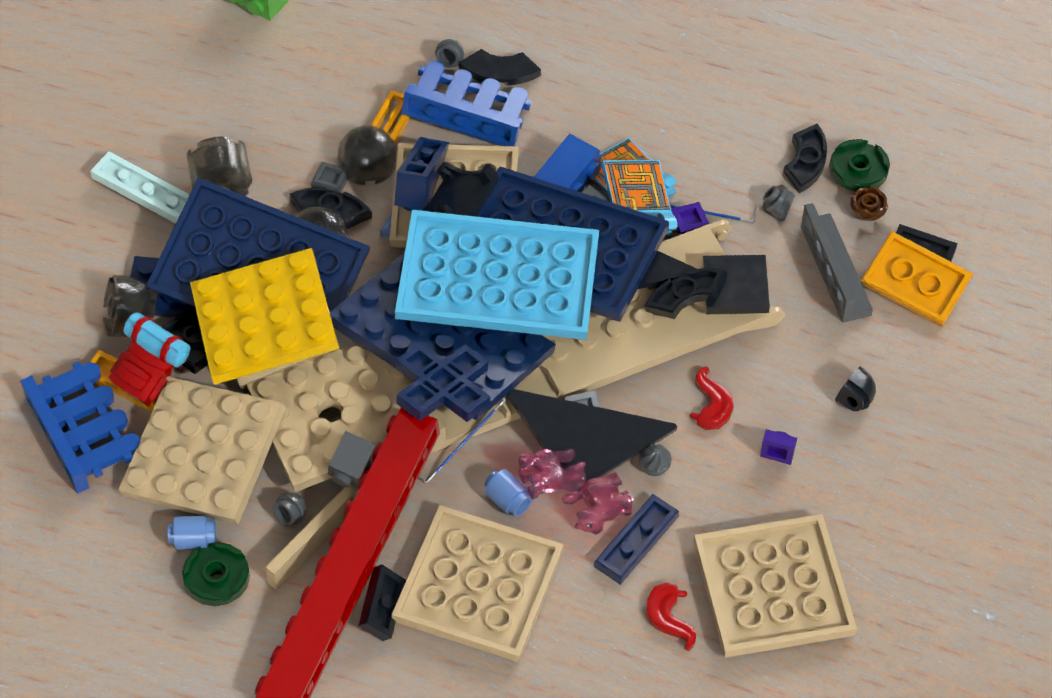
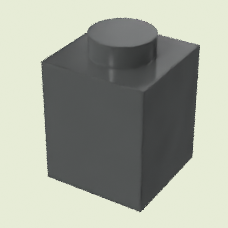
M345 431L329 463L328 475H331V479L343 487L352 485L358 488L361 475L367 470L372 460L376 444Z

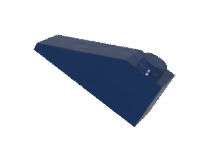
M424 137L418 139L397 171L395 206L403 207L407 211L425 210L432 199L439 178L437 170L445 160L449 142Z

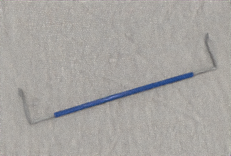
M757 203L756 211H755V216H754V220H753V221H752V220H747V219H742V218H740V217H735V216H730V215H725V214H720V213H715V212H709V211H704V213H705V214H709V215H714V216H719V217H725V218H730V219H735V220H743V221H748V222L754 223L755 220H756V215H757V211H758V206H759V204ZM670 205L671 208L680 207V206Z
M505 397L503 398L504 400L495 409H493L486 416V418L446 458V460L435 470V472L427 481H425L420 476L418 478L427 484L432 479V477L442 469V467L454 456V454L506 401Z

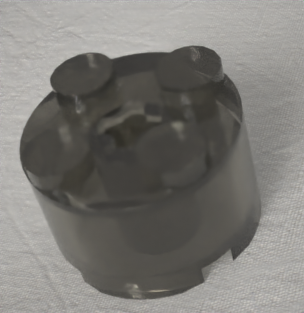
M212 137L197 143V149L192 153L191 149L187 152L186 159L192 189L197 178H201L243 196L249 194L248 188L252 184V174L246 145L239 140L238 144L232 142L231 137Z

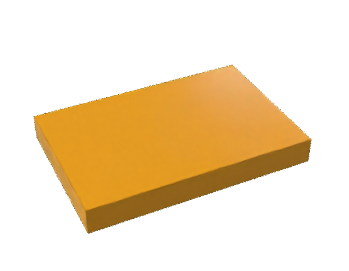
M891 231L861 279V283L868 289L943 328L971 281L973 273Z

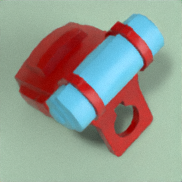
M135 312L128 318L124 326V334L131 339V342L125 353L122 352L112 366L111 374L108 378L130 397L150 407L153 402H157L161 390L168 382L166 378L171 376L174 367L183 372L185 367L182 364L189 356L191 348L181 337L166 331L154 323L150 317Z

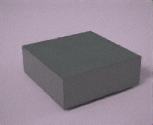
M322 161L311 182V188L325 187L329 191L342 193L350 176V169Z

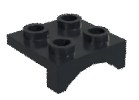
M442 162L437 171L443 181L424 211L477 217L500 178L491 164H485L481 170L467 171L455 167L448 162Z

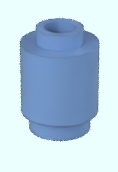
M506 469L492 472L485 481V495L506 514L518 517L530 507L533 501V497L529 494V489Z
M206 515L174 517V523L168 524L167 528L168 543H174L175 550L207 548L209 543L216 542L215 518L207 519Z

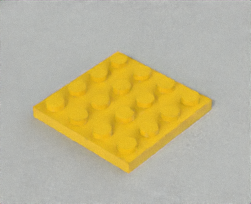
M312 248L190 282L214 385L339 349Z

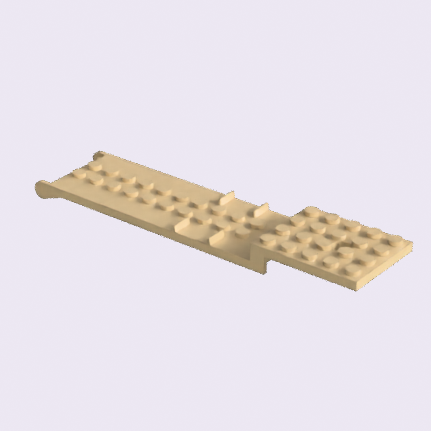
M726 219L718 220L663 241L658 251L697 269L703 268V256L726 255L717 240H725L729 236L732 226ZM648 287L637 289L621 322L590 312L587 340L542 335L556 344L554 353L514 389L564 400L566 396L595 390L735 334L773 327L784 319L785 313L781 307L770 306L769 313L706 315V305L703 300L690 304L682 309L675 319L648 313L645 310L644 305L657 288L650 290ZM355 343L247 384V389L251 396L281 402L286 408L272 445L294 492L332 478L331 475H328V466L345 431L372 442L376 446L379 442L383 443L388 434L386 433V428L391 416H397L401 408L396 404L397 394L412 384L413 381L375 354ZM505 396L506 401L472 437L521 418L507 396ZM502 398L478 421L472 418L468 422L445 405H441L428 415L438 419L440 434L431 453L463 441L504 399ZM328 408H337L342 411L341 418L335 422L319 418V414Z

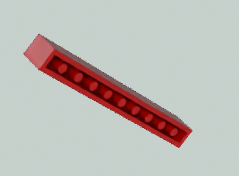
M402 407L397 416H391L386 428V433L388 434L384 442H379L375 447L372 461L374 462L370 470H365L361 475L358 483V489L360 490L355 500L350 499L344 511L345 520L341 528H336L331 535L329 542L331 548L327 556H322L316 565V578L312 586H307L302 593L300 605L302 606L297 616H291L286 625L285 634L287 636L282 646L277 645L271 655L270 664L272 666L267 676H261L256 685V698L311 697L440 434L438 419L427 416L419 421Z

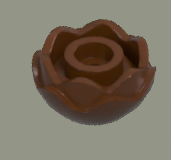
M876 187L859 188L851 196V209L862 220L875 221L887 212V197Z

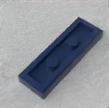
M652 494L594 561V568L621 585L679 517V510Z

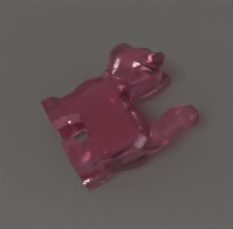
M543 449L534 454L519 455L518 474L523 484L530 480L532 486L527 487V492L532 500L537 499L540 494L553 493L560 489L571 493H579L586 481L584 472L586 463L579 462L563 470L560 463L571 461L576 456L573 449L566 451Z
M616 472L610 473L605 477L590 479L572 493L563 495L562 502L566 505L576 504L579 500L583 499L589 507L577 512L578 521L575 529H582L584 532H591L597 535L603 531L605 522L612 521L619 515L629 516L632 514L633 500L627 490L619 494L617 486L622 485V481Z

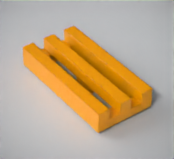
M390 90L367 131V139L373 140L375 137L378 138L379 143L384 144L387 141L389 146H396L411 119L410 116L402 114L390 134L402 111L403 93ZM396 99L399 100L382 131L379 130Z

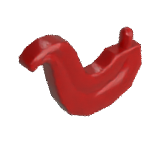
M705 366L697 372L695 382L699 390L711 400V403L707 407L702 408L700 414L690 413V418L697 420L696 425L705 430L720 429L729 421L734 410L733 397L723 386L707 377L710 369Z
M670 583L655 586L647 598L646 616L650 624L665 634L684 639L687 642L684 649L687 651L691 650L696 642L694 628L677 619L671 613L672 608L677 604V597H686L687 592L678 590V585Z

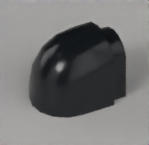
M859 366L843 385L835 400L852 411L867 409L876 394V384L872 376L863 367Z

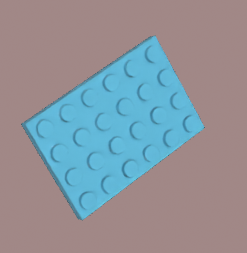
M412 210L395 308V319L587 340L599 230Z

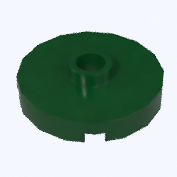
M863 139L848 140L839 144L832 153L829 163L831 176L836 183L847 190L855 192L859 188L864 187L879 188L886 181L890 168L888 155L882 147L877 144L875 146L868 144V141Z
M220 542L209 543L207 548L201 549L199 547L195 549L185 560L182 570L184 586L191 598L202 605L214 607L227 605L238 599L247 589L250 579L248 562L241 550L231 544ZM216 574L222 575L219 579H212V576Z

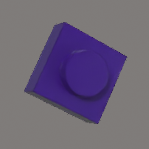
M700 202L671 209L677 220L676 231L678 235L709 224Z
M766 429L760 457L791 465L798 438L782 431Z

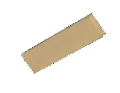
M352 485L344 487L265 566L267 582L271 587L277 590L328 539L333 531L344 522L346 505L350 499L355 500L360 489Z

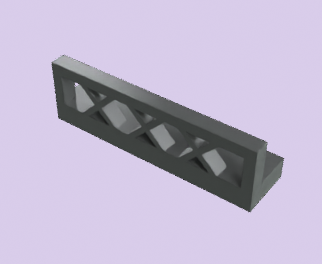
M813 203L804 205L801 229L842 323L871 316L873 308L831 213L819 216Z

